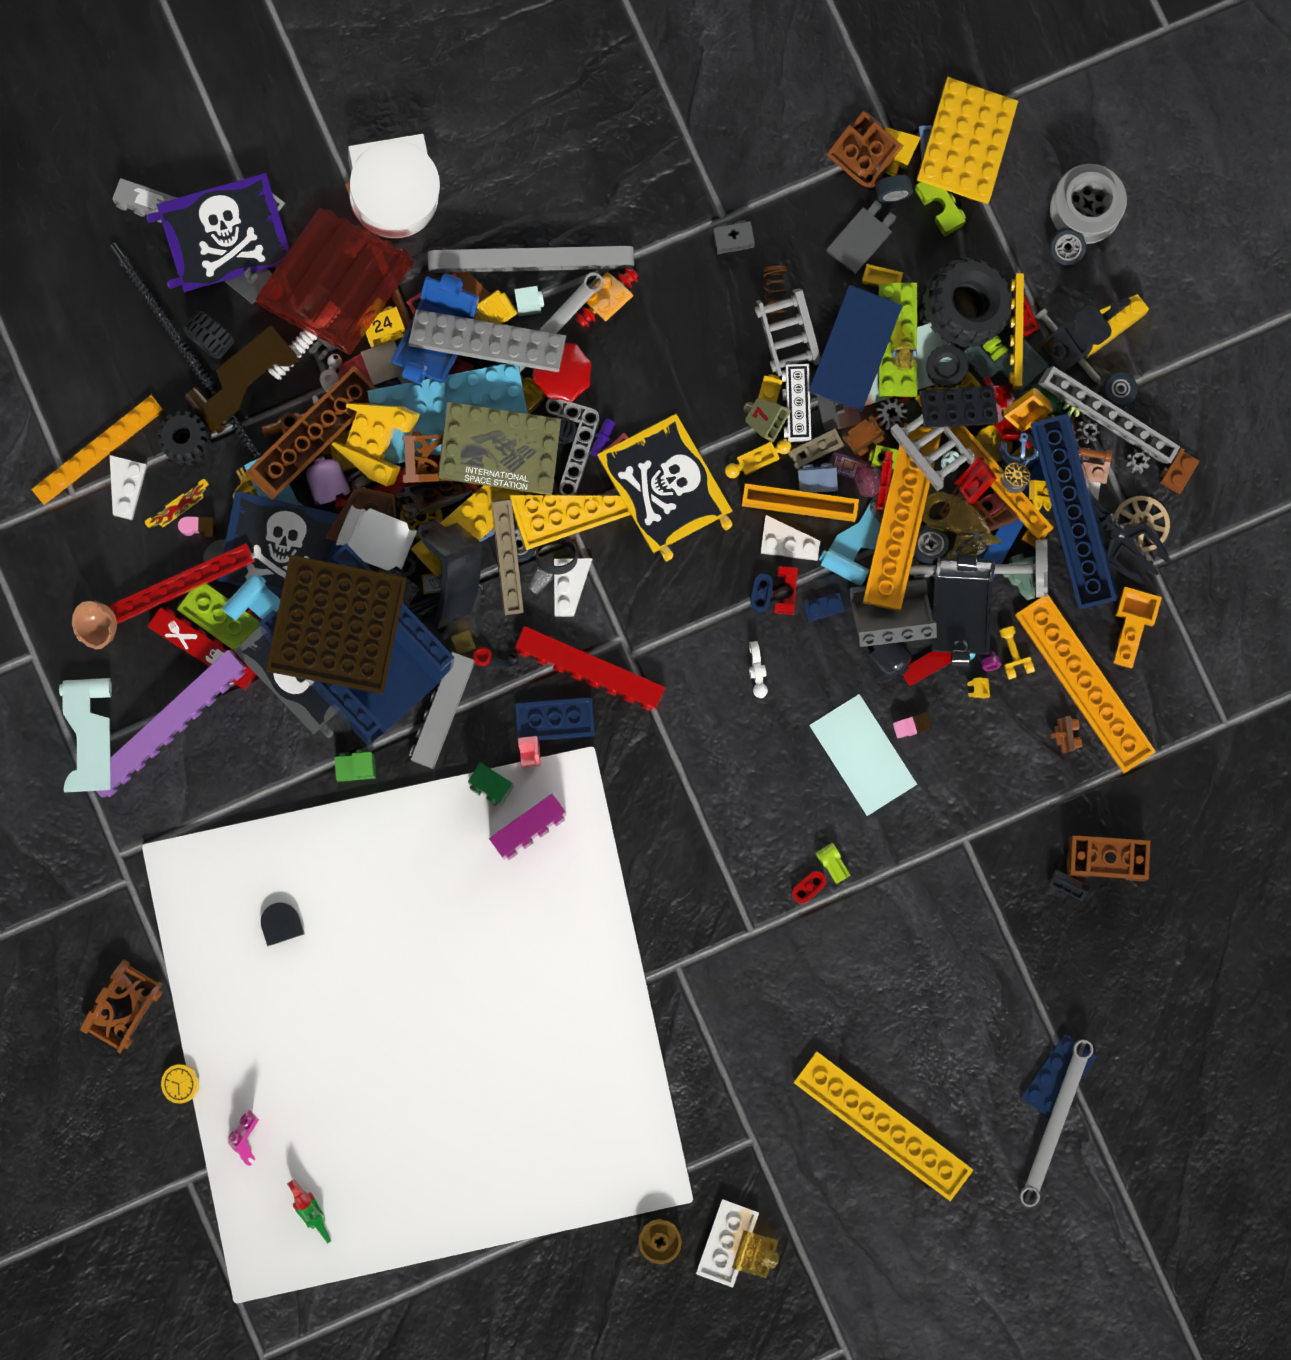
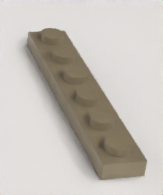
M511 499L491 501L503 614L524 613Z

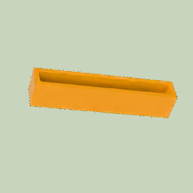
M745 484L742 506L855 522L859 499Z

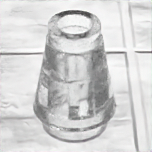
M537 568L528 588L538 594L553 579L552 576L554 574L546 573Z

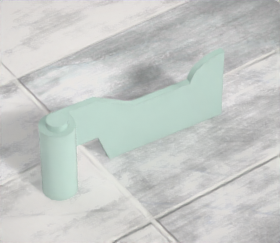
M111 679L64 680L63 684L59 686L60 696H63V715L77 736V770L68 775L64 784V792L111 790L110 719L90 713V698L112 696Z

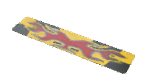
M202 479L145 520V524L155 534L213 492V489L205 479Z

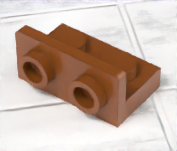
M1183 448L1176 453L1170 467H1165L1160 475L1163 478L1160 483L1179 495L1200 462L1185 453Z

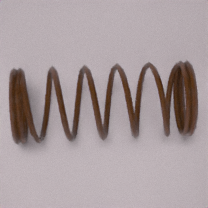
M768 266L763 269V273H765L763 278L770 281L764 285V289L770 291L764 296L766 300L771 301L766 305L783 301L767 299L766 295L774 292H788L785 289L770 290L766 288V285L770 283L787 282L785 279L774 281L765 278L767 274L779 275L786 273L787 268L784 266ZM776 310V311L767 313V314H766V317H767V315L772 314V313H776V312H778V313H785V312H788L789 310ZM767 318L768 324H772L770 322H779L786 318Z

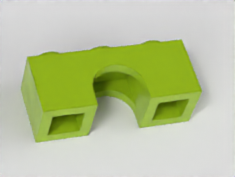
M923 182L916 185L915 191L924 205L935 201L943 206L944 211L936 216L935 223L944 237L964 226L965 214L956 207V200L951 193L948 194L944 189Z

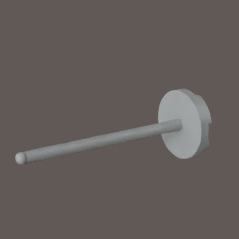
M1036 540V564H995L994 574L1036 573V597H1048L1047 540ZM911 565L909 575H935L936 565Z

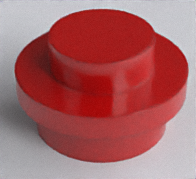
M479 647L473 653V660L479 666H486L492 660V653L486 647Z

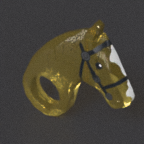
M936 492L927 497L922 516L923 522L930 528L957 534L954 548L947 554L946 558L957 559L958 553L979 555L992 543L1000 544L1001 540L991 534L986 521L980 513L962 498L945 492ZM937 502H946L950 506L947 517L939 521L932 520L929 516L930 508Z

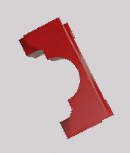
M779 566L777 577H782L785 580V585L792 589V596L784 599L783 603H775L774 613L793 615L798 568Z

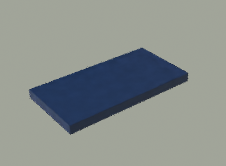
M849 285L809 393L862 412L903 305Z

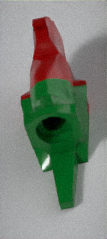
M295 1179L288 1182L287 1185L294 1195L293 1208L296 1213L302 1218L308 1228L314 1229L316 1227L327 1244L330 1243L331 1239L323 1224L326 1220L313 1194L303 1191Z

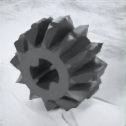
M888 398L886 404L880 402L881 408H876L878 415H876L875 419L881 420L879 423L880 427L886 424L885 430H888L890 426L893 427L895 424L901 428L903 427L902 421L907 420V417L904 415L908 411L907 409H902L904 403L897 405L898 399H894V402L891 403V400ZM890 411L894 412L893 418H889L888 413Z

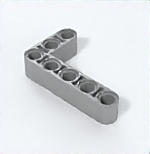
M549 399L546 402V412L550 417L569 419L570 422L578 425L559 488L560 495H567L563 492V489L566 486H570L573 488V492L569 495L576 496L599 424V414L596 410L565 400ZM552 404H557L560 408L558 411L552 412L549 407ZM574 409L578 414L575 417H570L567 415V412ZM588 415H594L596 420L589 423L585 418ZM584 432L590 435V438L586 441L580 439V435ZM581 450L585 455L583 458L578 459L574 456V453ZM572 468H576L579 471V474L575 477L568 474Z

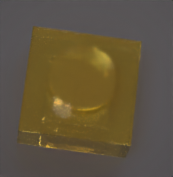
M469 630L451 637L459 655L476 649Z

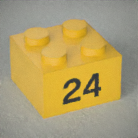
M386 307L381 310L382 312L367 314L361 320L371 348L403 338L406 331L397 307Z

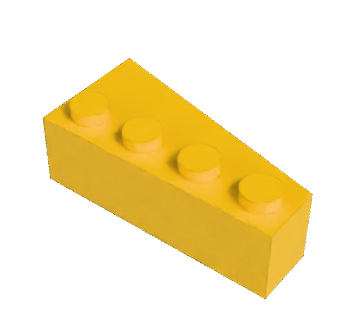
M1138 294L1130 297V305L1108 321L1112 330L1110 337L1099 345L1093 344L1091 352L1085 357L1086 359L1146 315L1149 308ZM1106 307L1100 310V312L1103 314L1111 307Z

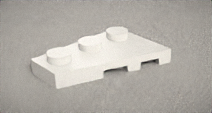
M767 515L765 516L761 554L818 560L819 540Z
M592 558L578 559L576 566L571 571L565 574L554 575L555 617L575 615ZM554 559V566L565 565L573 559Z

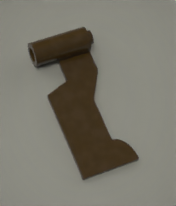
M271 325L216 369L223 389L209 399L197 386L190 390L184 399L212 433L217 432L220 434L227 428V419L240 409L246 390L252 382L275 364L281 367H288L298 363L300 359Z

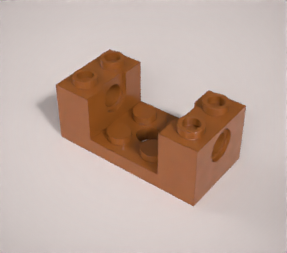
M1071 836L1068 842L1067 875L1072 877L1125 878L1124 880L1131 881L1149 880L1150 841ZM1111 852L1115 855L1113 863L1106 862V853Z

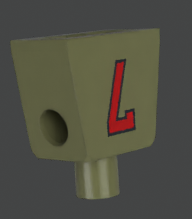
M757 398L754 404L752 402L745 404L744 412L748 413L745 422L763 438L774 442L791 410L779 404Z

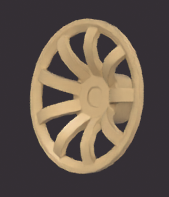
M1135 496L1125 500L1117 508L1114 519H1117L1119 514H1122L1131 519V522L1124 523L1125 525L1150 522L1156 531L1164 532L1160 538L1161 542L1163 543L1166 540L1170 529V520L1166 509L1157 500L1146 496ZM1137 501H1148L1144 512H1141ZM1132 502L1136 514H1130L1123 508ZM1154 504L1161 512L1152 516L1149 512ZM1164 516L1165 527L1154 524V520ZM1144 534L1138 536V544L1143 552H1149L1157 548L1152 541L1153 545L1143 548Z

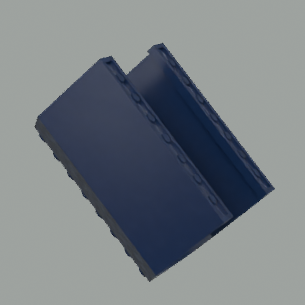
M347 543L332 556L339 565L372 571ZM402 602L384 695L305 680L369 746L388 731L448 674L454 666L455 657ZM274 610L259 622L262 634L270 643H272L277 613Z

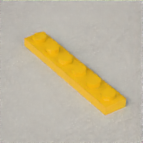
M1016 273L1014 279H1011V291H1014V298H1012L1010 306L1011 309H1014V316L1010 318V328H1013V335H1010V346H1013V354H1010V365H1013V372H1010L1009 383L1013 384V389L1020 390L1023 372L1024 274Z

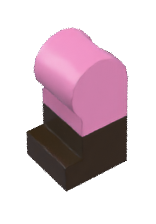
M184 517L180 519L178 528L182 534L191 536L194 533H203L207 539H215V519L213 517Z
M927 712L893 723L897 739L932 729Z

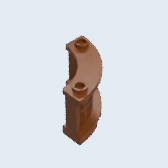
M409 432V436H402V440L405 442L406 475H403V483L448 481L438 478L439 466L433 460L427 459L436 447L442 445L443 435L420 436V432ZM424 439L436 440H434L431 444L428 445ZM416 441L422 444L420 449L416 448L418 453H422L420 457L415 456L414 442ZM425 462L433 466L431 472L427 471V466L429 465H424Z
M124 959L111 975L107 987H104L95 1001L94 1008L89 1011L80 1029L85 1034L90 1032L118 1049L117 1052L119 1053L124 1048L128 1049L134 1039L131 1037L152 1002H157L162 994L160 989L163 983H158L129 966L130 963ZM125 974L129 975L137 981L134 984H132L131 980ZM142 983L152 989L148 996L144 997L142 991L145 989L141 988L136 991L135 988ZM118 986L122 988V991L125 988H127V990L122 994L116 993V988ZM130 994L132 1014L113 1020L114 1010L108 1002L109 997L120 999ZM139 1001L145 1002L141 1009L139 1008ZM104 1009L109 1010V1020H106L108 1015H102ZM132 1022L131 1026L128 1029L125 1026V1024ZM97 1025L107 1027L106 1031L98 1027ZM111 1027H114L116 1035H118L119 1030L123 1031L122 1040L110 1034Z

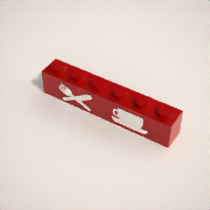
M160 607L148 625L151 630L208 667L227 651L223 648L224 644L217 639L210 640L207 638L208 633L200 628L196 631L191 627V622L184 618L179 620L175 617L176 613L169 608L164 610ZM230 649L239 658L234 650ZM241 660L247 667L244 670L245 674L237 681L234 679L232 682L246 691L256 674Z

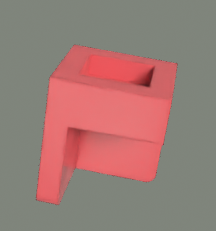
M538 737L518 738L521 766L523 768L541 766Z

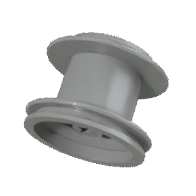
M1083 164L1072 168L1059 181L1050 202V214L1057 230L1071 228L1079 232L1084 237L1086 244L1104 240L1116 229L1124 215L1127 206L1126 189L1120 178L1112 170L1104 166ZM1088 190L1090 195H1084L1083 191ZM1100 196L1102 201H1096L1095 197ZM1073 197H1077L1079 201L1075 203ZM1084 204H1085L1086 206L1089 205V206H1090V209H1089L1088 207H1087V208H1084V207H1083ZM1099 209V210H1101L1103 213L1097 214V213H1096V210Z

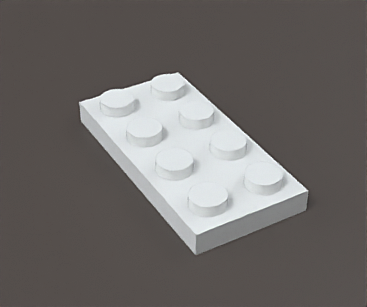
M722 1199L696 1274L733 1287L759 1212Z

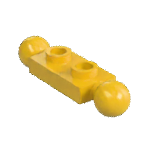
M781 439L775 447L772 442L737 457L739 464H728L725 468V474L729 478H736L740 471H743L745 476L778 461L780 459L778 453L787 454L791 450V443L787 439Z

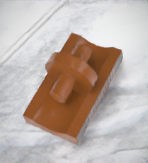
M1071 716L1057 719L1058 726H1054L1055 733L1050 734V738H1056L1057 745L1061 747V753H1068L1082 747V739L1080 737L1074 738L1073 731L1079 730V720L1071 719Z

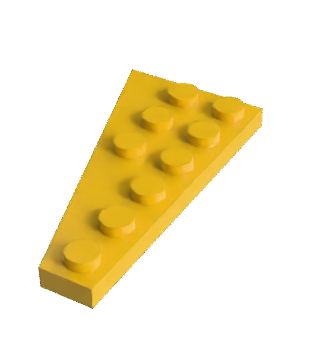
M508 495V499L512 501L513 514L525 550L631 515L621 496Z

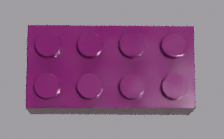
M552 793L491 836L489 840L503 860L506 858L510 860L518 854L517 850L521 847L526 849L532 845L535 837L539 835L541 838L549 832V827L554 824L558 826L564 822L566 812Z

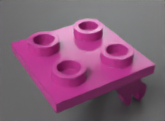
M251 1110L242 1115L239 1120L240 1125L230 1133L229 1141L227 1142L248 1166L252 1165L248 1158L255 1160V1157L246 1139L259 1121L258 1117Z

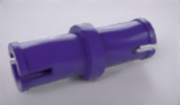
M605 418L599 433L595 435L596 439L589 453L597 458V454L601 453L606 443L610 441L609 436L615 426V422Z

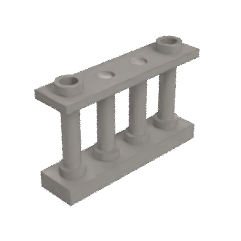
M800 288L792 290L794 295L790 299L763 306L760 300L756 301L757 307H755L757 318L761 317L772 357L770 366L772 372H776L778 376L782 375L781 368L786 367V365L806 360L812 361L814 365H818L821 360L803 290ZM790 306H797L799 314H796L795 317L768 324L766 313ZM795 324L802 325L804 332H801V335L773 343L772 331ZM800 342L807 343L809 350H806V353L778 361L777 349Z
M923 415L916 418L906 427L900 428L895 424L891 427V434L937 491L943 488V477L965 461L969 465L974 462L975 456L969 448L965 449L949 427L934 428L917 442H911L908 438L909 433L923 424ZM944 432L949 441L928 457H923L919 452L920 448ZM955 446L961 455L940 471H934L931 467L932 462Z

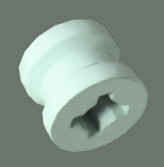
M954 451L946 452L941 459V467L944 468L960 455Z

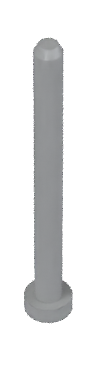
M1044 308L1035 318L1037 320L1041 319L1053 333L1059 328L1047 316L1048 311ZM1084 358L1078 362L1095 383L1101 380L1100 376Z

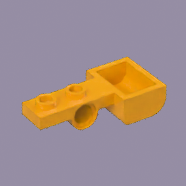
M1036 388L1031 389L1003 410L1004 417L1021 432H1024L1029 427L1031 428L1032 422L1054 417V415L1048 416L1052 412L1050 400Z
M1128 587L1123 588L1115 616L1124 618L1125 621L1118 639V647L1113 664L1133 668L1144 624L1149 626L1155 624L1162 597Z

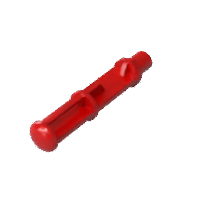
M886 451L885 458L882 460L877 504L875 505L878 510H885L890 488L892 464L894 463L892 460L893 452Z

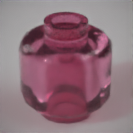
M870 468L859 471L855 477L859 493L865 497L876 496L880 491V476L878 472Z

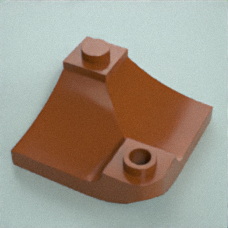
M863 111L854 124L846 128L826 155L858 183L871 188L881 180L883 172L904 145L892 136L871 114ZM872 175L873 179L869 182L868 177Z

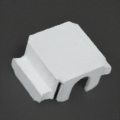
M352 505L336 545H345L347 543L364 562L387 571L397 566L401 570L417 530H409L406 522L371 508L366 511L365 509H356Z

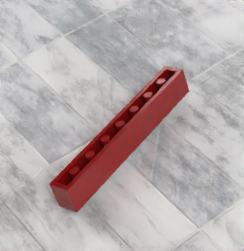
M525 626L515 646L518 654L528 658L530 655L536 658L535 661L539 664L546 665L548 663L553 665V669L560 673L564 671L571 673L570 677L579 681L583 678L589 681L588 684L590 686L606 688L605 692L616 696V694L624 696L623 700L632 704L636 701L641 704V708L648 711L657 709L665 691L664 686Z

